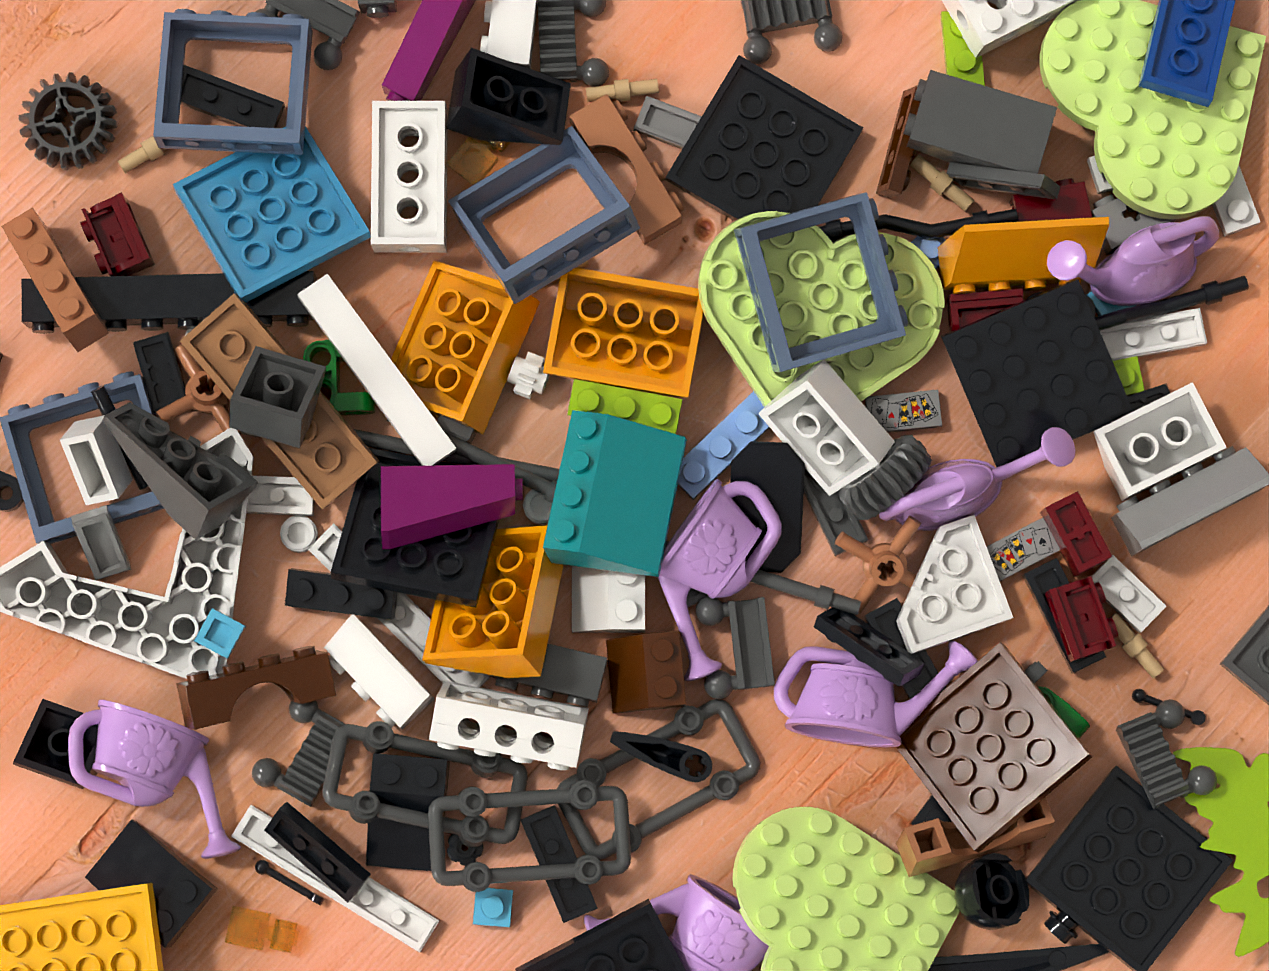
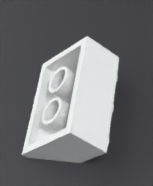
M825 359L798 376L758 413L783 443L790 445L805 463V469L829 496L879 465L895 443L892 437Z
M1193 382L1094 431L1105 470L1121 501L1173 477L1227 448Z
M572 566V633H645V575Z
M354 614L346 620L324 647L330 653V665L340 675L345 670L355 680L351 687L365 702L371 697L381 707L376 713L391 728L397 724L401 729H404L434 700L431 694Z

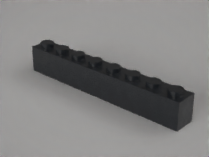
M306 271L246 302V304L266 327H271L272 321H287V326L293 327L308 326L309 320L314 319L299 300L297 294L316 282L317 277L314 271ZM223 273L75 277L107 330L112 332L126 331L127 325H141L142 330L148 331L162 330L163 324H178V329L184 330L194 329L235 293ZM21 279L22 323L28 328H32L33 333H54V327L59 326L33 280Z

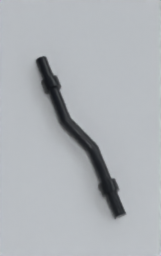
M1017 209L989 214L987 210L972 213L973 217L935 224L883 214L879 215L875 223L877 230L887 229L934 239L953 235L963 225L1019 222ZM841 219L826 222L824 226H818L832 242L844 236L855 234L851 221L841 222Z
M1245 276L1221 283L1215 280L1202 284L1201 289L1164 300L1117 310L1094 318L1101 331L1124 323L1167 314L1204 302L1207 305L1222 301L1224 296L1248 290L1249 285Z

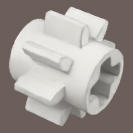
M529 351L526 359L516 356L507 382L515 384L514 394L531 399L533 391L539 394L543 393L550 376L543 373L545 357Z

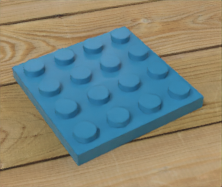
M306 126L303 155L235 152L173 184L174 191L232 289L245 303L371 238L368 227Z

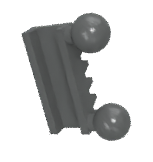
M266 0L265 8L256 11L264 13L268 17H278L279 10L286 14L301 15L304 19H309L312 28L330 36L328 41L320 43L314 50V61L323 70H333L340 65L342 61L340 47L342 43H345L360 11L339 0Z
M538 0L541 73L560 80H570V82L583 80L592 87L601 86L607 81L609 68L603 60L591 58L585 61L582 66H577L574 10H580L586 16H598L604 11L606 0Z
M829 0L740 1L748 40L743 47V53L745 58L754 64H762L771 56V44L768 39L762 36V33L818 23L819 27L814 33V42L820 50L826 52L834 51L842 42V32L832 22Z
M710 597L700 600L696 606V616L702 624L714 626L720 623L724 617H729L736 675H730L724 670H718L706 676L704 688L707 694L715 699H723L729 696L732 690L775 686L765 598L721 602L717 598L712 599Z
M1171 699L1162 701L1157 706L1155 713L1150 712L1118 725L1116 729L1153 809H1157L1161 804L1178 797H1186L1192 792L1198 795H1207L1217 785L1215 772L1210 767L1203 765L1194 767L1189 772L1187 779H1183L1182 770L1177 766L1176 758L1170 752L1169 743L1164 739L1163 731L1160 727L1174 729L1179 727L1184 721L1185 710L1178 701Z
M317 701L304 704L290 702L289 713L296 722H313L315 725L310 729L308 737L303 741L301 749L288 767L286 775L281 773V768L275 760L263 758L254 764L252 778L261 787L275 786L311 807L324 784L334 733L340 726L346 724L318 709Z

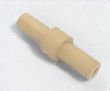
M628 79L614 80L612 85L586 88L587 102L596 101L606 94L610 99L622 102L631 100L632 96L659 93L657 79L629 82Z
M151 136L141 143L142 147L125 156L118 163L126 174L149 159L154 161L164 155L163 151L167 148H158L154 137Z
M920 155L912 161L910 166L931 183L930 188L940 196L946 195L965 212L973 204L974 200L953 183L954 180L949 177L947 172L944 170L942 172L938 171Z
M1115 613L1111 617L1117 627L1118 638L1124 644L1122 648L1130 658L1135 657L1149 675L1155 678L1164 668L1146 648L1148 644L1139 633L1135 635L1118 613Z

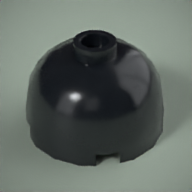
M992 853L978 857L968 863L958 875L955 883L957 907L963 917L976 927L986 930L1009 927L1017 924L1021 920L1019 918L1022 912L1028 909L1029 888L1025 882V875L1021 869L1015 871L1013 866L1008 863L1013 861L1008 856Z

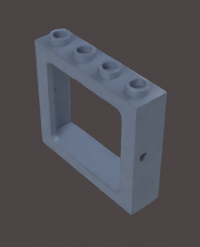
M177 9L174 13L164 12L153 133L158 148L303 155L313 34L309 19H304L303 16L298 14H285L282 18L268 17V15L260 12H250L246 16H238L221 10L212 11L211 14H196L195 11L190 9ZM190 40L288 44L292 46L286 129L179 124L186 43Z
M573 126L564 130L563 142L560 145L541 144L448 200L459 223L514 304L640 229L631 206ZM567 169H575L604 209L510 265L483 225L484 220Z
M867 192L734 229L773 372H783L906 336L904 327L908 326L907 315L903 306H898L894 291L898 290L897 279L892 269L888 270L885 256L888 255L887 242L883 234H878L875 220L879 218L878 209L874 199H869ZM847 217L853 225L875 305L877 320L869 325L789 348L760 241Z
M132 371L121 373L112 378V383L104 385L113 404L129 400L134 405L156 416L152 409L144 378L140 374L134 375ZM98 382L83 385L78 388L77 394L67 397L63 393L48 396L43 399L44 404L32 408L28 404L15 406L8 410L9 415L0 417L1 426L37 544L42 541L53 544L75 537L77 534L72 525L71 517L54 521L30 441V432L33 429L99 409L91 394L92 390L100 387ZM153 492L107 505L114 524L164 509Z

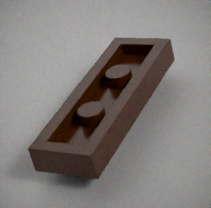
M917 86L903 91L876 194L887 198L902 194V191L906 190L910 182L911 171L908 168L911 157L916 154L917 150L907 147L910 136L903 133L909 113L916 115L920 102L913 100Z

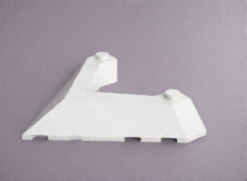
M229 428L200 446L217 457L220 453L227 455L252 475L254 457L238 430ZM249 495L220 527L197 540L182 528L165 597L68 574L51 544L42 541L0 567V612L187 679V674L199 671H208L209 676L223 673L222 666L227 665V658L200 645L194 640L212 608L233 619Z

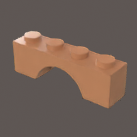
M606 94L570 115V124L592 154L608 153L624 160L632 169L636 177L637 187L629 205L640 226V229L636 232L644 245L681 224L682 215L680 212L684 210V207L675 192L673 191L668 194L661 183L666 179L655 161L649 163L643 151L647 147L637 131L631 133L624 121L628 119V116L620 102L617 100L612 103Z
M30 208L2 225L1 227L58 326L76 351L83 350L109 334L94 306L62 256L63 253L34 208Z
M1043 798L979 853L973 850L953 822H944L939 818L904 828L896 845L909 877L1045 838L1054 825L1055 820L1046 798Z

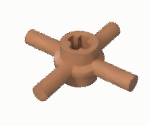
M181 344L174 352L190 376L185 389L186 396L156 411L158 418L168 422L193 408L201 413H212L222 431H226L230 428V414L225 407L228 398ZM208 388L210 392L213 391L214 393L207 396L205 392L202 393L201 391Z
M908 516L891 543L877 544L872 548L844 532H841L836 538L835 544L863 560V571L867 579L853 598L862 601L859 614L862 613L879 586H893L900 582L911 588L916 574L907 570V560L903 550L921 525V522L916 518ZM890 560L891 565L888 568L883 565L882 568L879 569L878 565L881 562L887 564Z

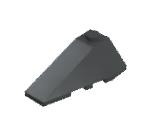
M131 402L104 415L102 421L166 512L195 540L220 527L258 484V481L232 458L223 453H220L217 457L201 448V441L190 436L186 440L170 431V426L167 422Z

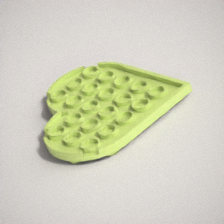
M1078 0L1066 7L1049 27L1040 50V73L1045 89H1049L1059 104L1057 107L1060 111L1077 124L1095 131V160L1100 174H1104L1106 180L1114 189L1112 193L1133 210L1159 219L1188 218L1211 205L1213 206L1228 190L1237 173L1266 36L1229 26L1213 100L1209 107H1205L1139 87L1158 5L1141 0Z
M778 211L750 214L737 219L725 227L709 245L701 263L698 279L699 299L708 323L764 407L798 376L820 362L817 361L783 372H773L734 229L789 214ZM815 225L760 241L789 348L869 325L877 320L875 305L855 234L845 236L832 243L829 237ZM878 232V234H883L887 242L888 255L885 256L888 270L892 269L898 283V290L894 291L898 306H903L907 315L908 326L904 327L906 336L825 359L860 401H863L911 368L927 354L940 332L943 308H945L942 283L929 258L906 239Z
M788 808L764 819L745 837L734 862L732 880L733 888L735 887L741 907L739 911L752 932L769 946L762 962L761 971H928L960 912L955 900L954 890L928 873L909 877L899 854L840 816L820 808Z

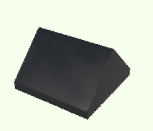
M42 699L13 761V765L84 789L85 787L78 784L71 775L68 754L69 730L74 721L83 713ZM98 724L89 727L83 736L84 766L88 773L95 776L98 772L92 770V765L95 763Z

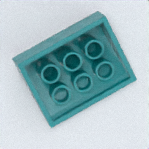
M572 410L543 549L550 562L659 577L687 441L686 437L609 414Z

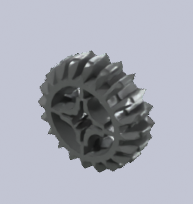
M69 72L66 76V82H63L59 74H54V84L49 85L45 79H41L40 85L43 90L40 93L36 89H30L29 93L34 98L33 102L22 101L23 108L29 111V113L19 115V121L26 124V126L20 129V134L22 137L29 138L25 146L28 150L36 149L34 154L36 159L41 161L47 157L46 163L49 167L53 168L60 160L61 168L68 170L73 160L75 166L78 169H82L84 165L83 158L87 157L93 164L97 161L93 152L98 150L102 154L107 153L108 150L102 142L103 140L113 142L115 139L113 134L107 130L118 127L117 121L109 118L115 115L117 111L113 105H107L111 100L110 95L107 92L101 93L102 86L98 82L90 85L88 76L83 75L77 82L74 73ZM68 96L83 97L89 100L94 105V108L88 110L85 107L74 108ZM56 101L55 111L51 115L43 117L47 107ZM66 110L75 120L71 121L73 123L70 126L71 134L61 123L65 122ZM95 121L91 134L81 142L80 136L82 131L92 126ZM51 133L52 136L63 135L69 147L51 145L44 140L42 135Z
M904 435L894 439L895 443L879 465L841 488L839 495L845 504L844 507L851 515L854 514L858 520H869L871 517H876L880 512H884L889 506L905 496L922 479L923 474L928 471L932 461L931 456L927 453L925 446L920 441H917L913 435Z

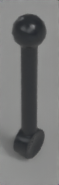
M1135 689L1132 693V699L1136 703L1147 702L1158 706L1162 702L1160 699L1146 695L1143 689ZM1184 709L1185 717L1190 718L1193 724L1201 725L1206 719L1204 712L1200 710L1192 712Z
M259 860L256 863L255 870L258 874L271 876L321 906L324 898L270 868L267 861Z

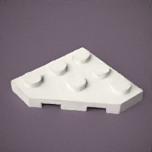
M975 515L942 525L934 535L896 620L906 649L911 654L1014 618Z

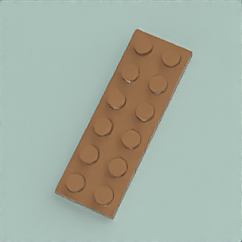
M237 293L231 295L180 340L182 345L229 400L256 346L290 356L245 301L239 298ZM321 391L312 422L300 448L261 437L322 510L380 462Z

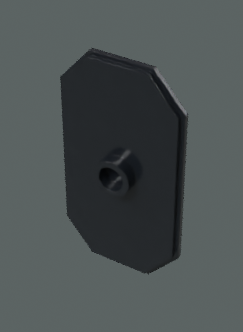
M750 441L731 461L730 483L734 481H748L757 485L768 497L782 523V532L778 543L759 568V570L766 572L782 573L801 554L805 463L788 443ZM736 496L732 498L755 527H759L762 530L756 543L746 556V563L766 535L767 525L750 498Z

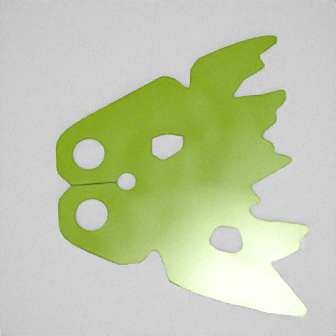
M1213 747L1179 749L1173 752L1175 758L1190 762V771L1200 765L1210 767L1215 772L1217 783L1220 785L1219 788H1215L1207 795L1190 793L1184 798L1188 804L1197 808L1200 816L1213 822L1208 832L1209 839L1204 841L1200 847L1206 850L1234 854L1236 856L1234 868L1244 872L1242 880L1217 892L1209 899L1210 902L1219 905L1220 909L1225 913H1244L1246 915L1235 950V955L1241 957L1269 942V897L1261 898L1257 889L1258 881L1269 876V807L1267 804L1269 802V754L1262 753L1258 755L1251 767L1248 768L1243 756L1234 749Z

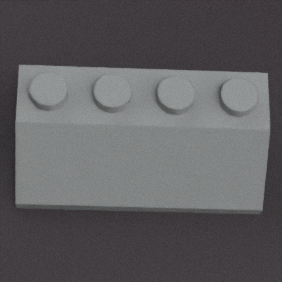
M1232 446L1213 456L1216 463L1206 468H1203L1202 464L1199 463L1181 473L1184 478L1183 480L1171 485L1168 479L1150 488L1149 491L1152 496L1140 502L1134 496L1117 505L1119 512L1112 516L1111 519L1130 555L1134 556L1262 490L1269 485V473L1246 447L1236 452Z

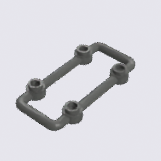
M714 699L698 708L688 705L677 711L674 721L646 735L669 740L679 734L694 735L701 730L704 720L719 714L746 765L733 773L730 771L717 772L711 778L709 786L635 826L629 824L631 853L639 848L642 838L716 798L719 800L733 798L741 784L751 780L758 774L761 764L759 756L728 702L722 699ZM620 749L600 761L593 758L586 759L580 763L577 773L563 780L557 789L570 788L574 782L579 780H588L594 783L596 787L601 786L606 779L607 773L636 757ZM570 803L558 804L586 855H593L602 860L616 853L615 830L611 839L597 845L578 809L574 808Z
M376 721L368 727L346 724L340 726L335 731L323 784V798L325 802L333 808L349 811L350 816L358 823H370L377 817L429 829L428 813L380 803L379 798L370 791L358 792L353 797L337 793L348 739L362 741L365 748L371 753L381 754L389 748L471 765L473 772L483 778L491 777L497 771L513 775L511 792L526 791L528 775L525 766L511 759L503 758L500 753L489 757L478 755L474 751L462 748L456 750L441 748L435 742L394 734L392 728L387 723ZM523 806L508 807L504 829L489 827L488 822L482 816H466L463 820L443 817L444 832L458 835L460 841L468 847H478L484 841L507 844L512 842L518 834Z
M579 780L574 782L570 788L484 793L483 790L477 787H467L458 795L436 798L428 809L431 872L435 881L443 886L463 885L469 891L480 892L484 891L492 883L575 878L581 884L591 885L599 881L602 876L624 873L631 864L628 800L624 791L616 786L596 787L594 783L588 780ZM597 801H613L616 860L600 861L599 858L593 855H582L574 863L490 869L481 862H471L463 870L446 871L444 811L459 810L465 816L475 817L482 814L486 808L570 803L576 809L586 810L592 808Z

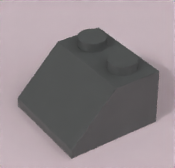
M256 346L230 399L229 427L300 448L313 419L326 367Z

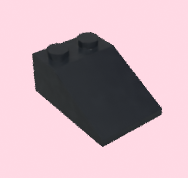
M471 48L455 70L446 129L484 141L560 145L563 142L571 83Z
M373 753L370 792L379 798L380 803L428 813L432 801L438 797L447 796L450 761ZM376 817L372 822L368 823L366 866L431 871L429 829Z
M131 819L85 876L98 890L153 883L160 944L164 948L172 947L218 889L133 819Z

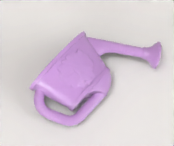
M1209 216L1195 217L1180 223L1168 222L1149 226L1137 231L1124 240L1097 268L1086 264L1087 255L1081 244L1065 240L1057 243L1050 250L1047 266L1050 273L1060 280L1069 281L1079 276L1090 284L1093 294L1105 303L1119 306L1143 305L1163 299L1181 289L1195 273L1196 257L1209 250L1218 240L1219 229L1214 219ZM1203 231L1204 235L1194 241L1195 233Z
M1051 427L1042 435L1041 447L1038 450L996 468L987 462L976 459H957L935 464L928 468V471L923 474L922 479L905 496L889 506L884 512H880L879 517L885 521L896 519L897 522L903 525L908 516H912L921 522L918 530L923 531L937 530L942 525L971 515L976 517L995 501L1000 493L1003 480L1044 460H1048L1058 467L1070 464L1075 457L1074 442L1064 429Z
M716 479L690 511L664 550L658 579L689 654V668L684 676L685 681L703 678L722 667V663L710 659L704 650L701 649L687 607L688 592L692 588L708 594V597L712 599L729 597L738 593L750 583L781 536L782 523L779 515L766 494L757 485L748 481H734L722 487V482ZM736 496L750 498L767 525L766 535L746 563V556L756 543L762 530L759 527L756 528L732 498Z
M950 641L948 643L950 655L945 663V667L912 699L905 702H895L894 683L887 681L882 674L866 663L857 660L850 652L818 646L804 647L795 652L778 676L774 686V700L778 709L790 718L786 721L785 727L792 732L842 744L883 748L898 747L901 745V738L899 736L955 676L968 670L978 660L965 646L959 642ZM808 661L826 662L811 666L810 676L797 704L792 703L788 696V689L801 667Z
M99 700L98 707L100 709L85 712L74 721L69 730L68 754L71 775L78 784L125 803L144 807L157 805L172 797L174 794L173 790L183 776L188 777L197 788L209 829L208 846L202 852L201 857L203 859L216 858L232 854L241 849L239 844L227 837L222 827L204 745H207L209 742L206 736L162 717L107 700ZM98 724L95 763L92 765V770L119 781L121 785L92 775L85 769L83 736L89 727Z
M690 874L687 878V884L649 900L657 915L672 914L677 917L673 933L669 936V939L686 971H752L763 961L769 946L761 941L744 921L739 911L741 907L738 898L722 888ZM586 915L584 916L585 928L588 931L611 918L597 919Z

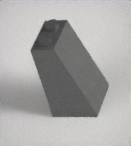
M930 70L927 80L919 79L913 99L920 102L916 115L909 113L903 133L910 136L907 147L949 163L956 162L1038 173L1057 107Z

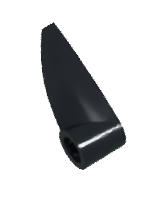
M613 731L610 742L618 748L653 767L686 781H704L712 771L711 758L700 749L674 741L634 733ZM692 755L699 756L698 763L703 765L701 773L695 771L696 776L689 775L690 769L685 766L687 758L693 760Z

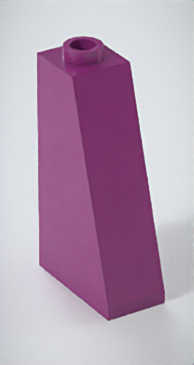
M422 0L382 83L384 94L388 95L386 97L387 101L422 100L476 0Z
M515 464L381 466L382 549L396 548L515 515V501L523 500L522 478H515Z

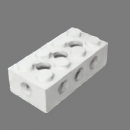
M942 0L975 58L1056 18L1066 7L1078 1ZM987 2L995 4L998 9L992 8Z
M372 101L371 246L374 253H447L448 129H446L448 110L445 101ZM407 136L419 138L417 144L412 147H404L401 145V142ZM408 171H415L419 174L414 182L404 183L401 181L402 175ZM413 206L419 209L417 215L411 219H404L400 216L402 210L406 207Z
M444 681L436 696L429 740L437 741V746L445 749L456 750L459 749V746L474 748V753L482 756L492 757L496 753L511 755L510 759L515 762L532 763L533 760L547 762V766L552 769L569 770V766L576 768L578 764L589 708ZM467 718H472L476 720L478 723H473L469 721ZM504 725H509L513 727L515 730L507 729L504 727ZM540 732L549 733L551 736H544Z

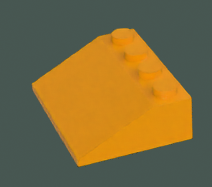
M1109 217L963 225L937 247L943 290H953V294L973 293L975 288H989V291L1009 290L1011 286L1024 285L1025 291H1036L1045 289L1046 284H1064L1068 281L1054 277L1048 269L1047 258L1050 250L1059 242L1065 240L1075 241L1085 249L1087 255L1086 264L1095 268L1109 227ZM1078 276L1076 278L1079 280L1081 285V282H1083L1084 280Z
M433 260L391 360L432 416L439 418L442 415L473 428L475 432L484 435L540 301L530 295L514 304L498 280Z
M582 268L572 269L560 277L543 373L688 398L704 314L698 288Z
M548 525L496 530L477 607L435 600L422 658L426 664L504 678L541 676L563 570V564L551 563L543 549Z

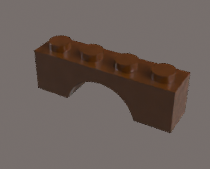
M306 646L294 649V656L280 659L279 654H272L258 658V664L245 667L244 662L222 666L223 673L209 676L208 671L187 674V681L176 683L185 727L196 730L229 722L233 707L240 695L248 688L260 683H273L286 693L291 702L299 704L336 696L328 652L315 651V646Z

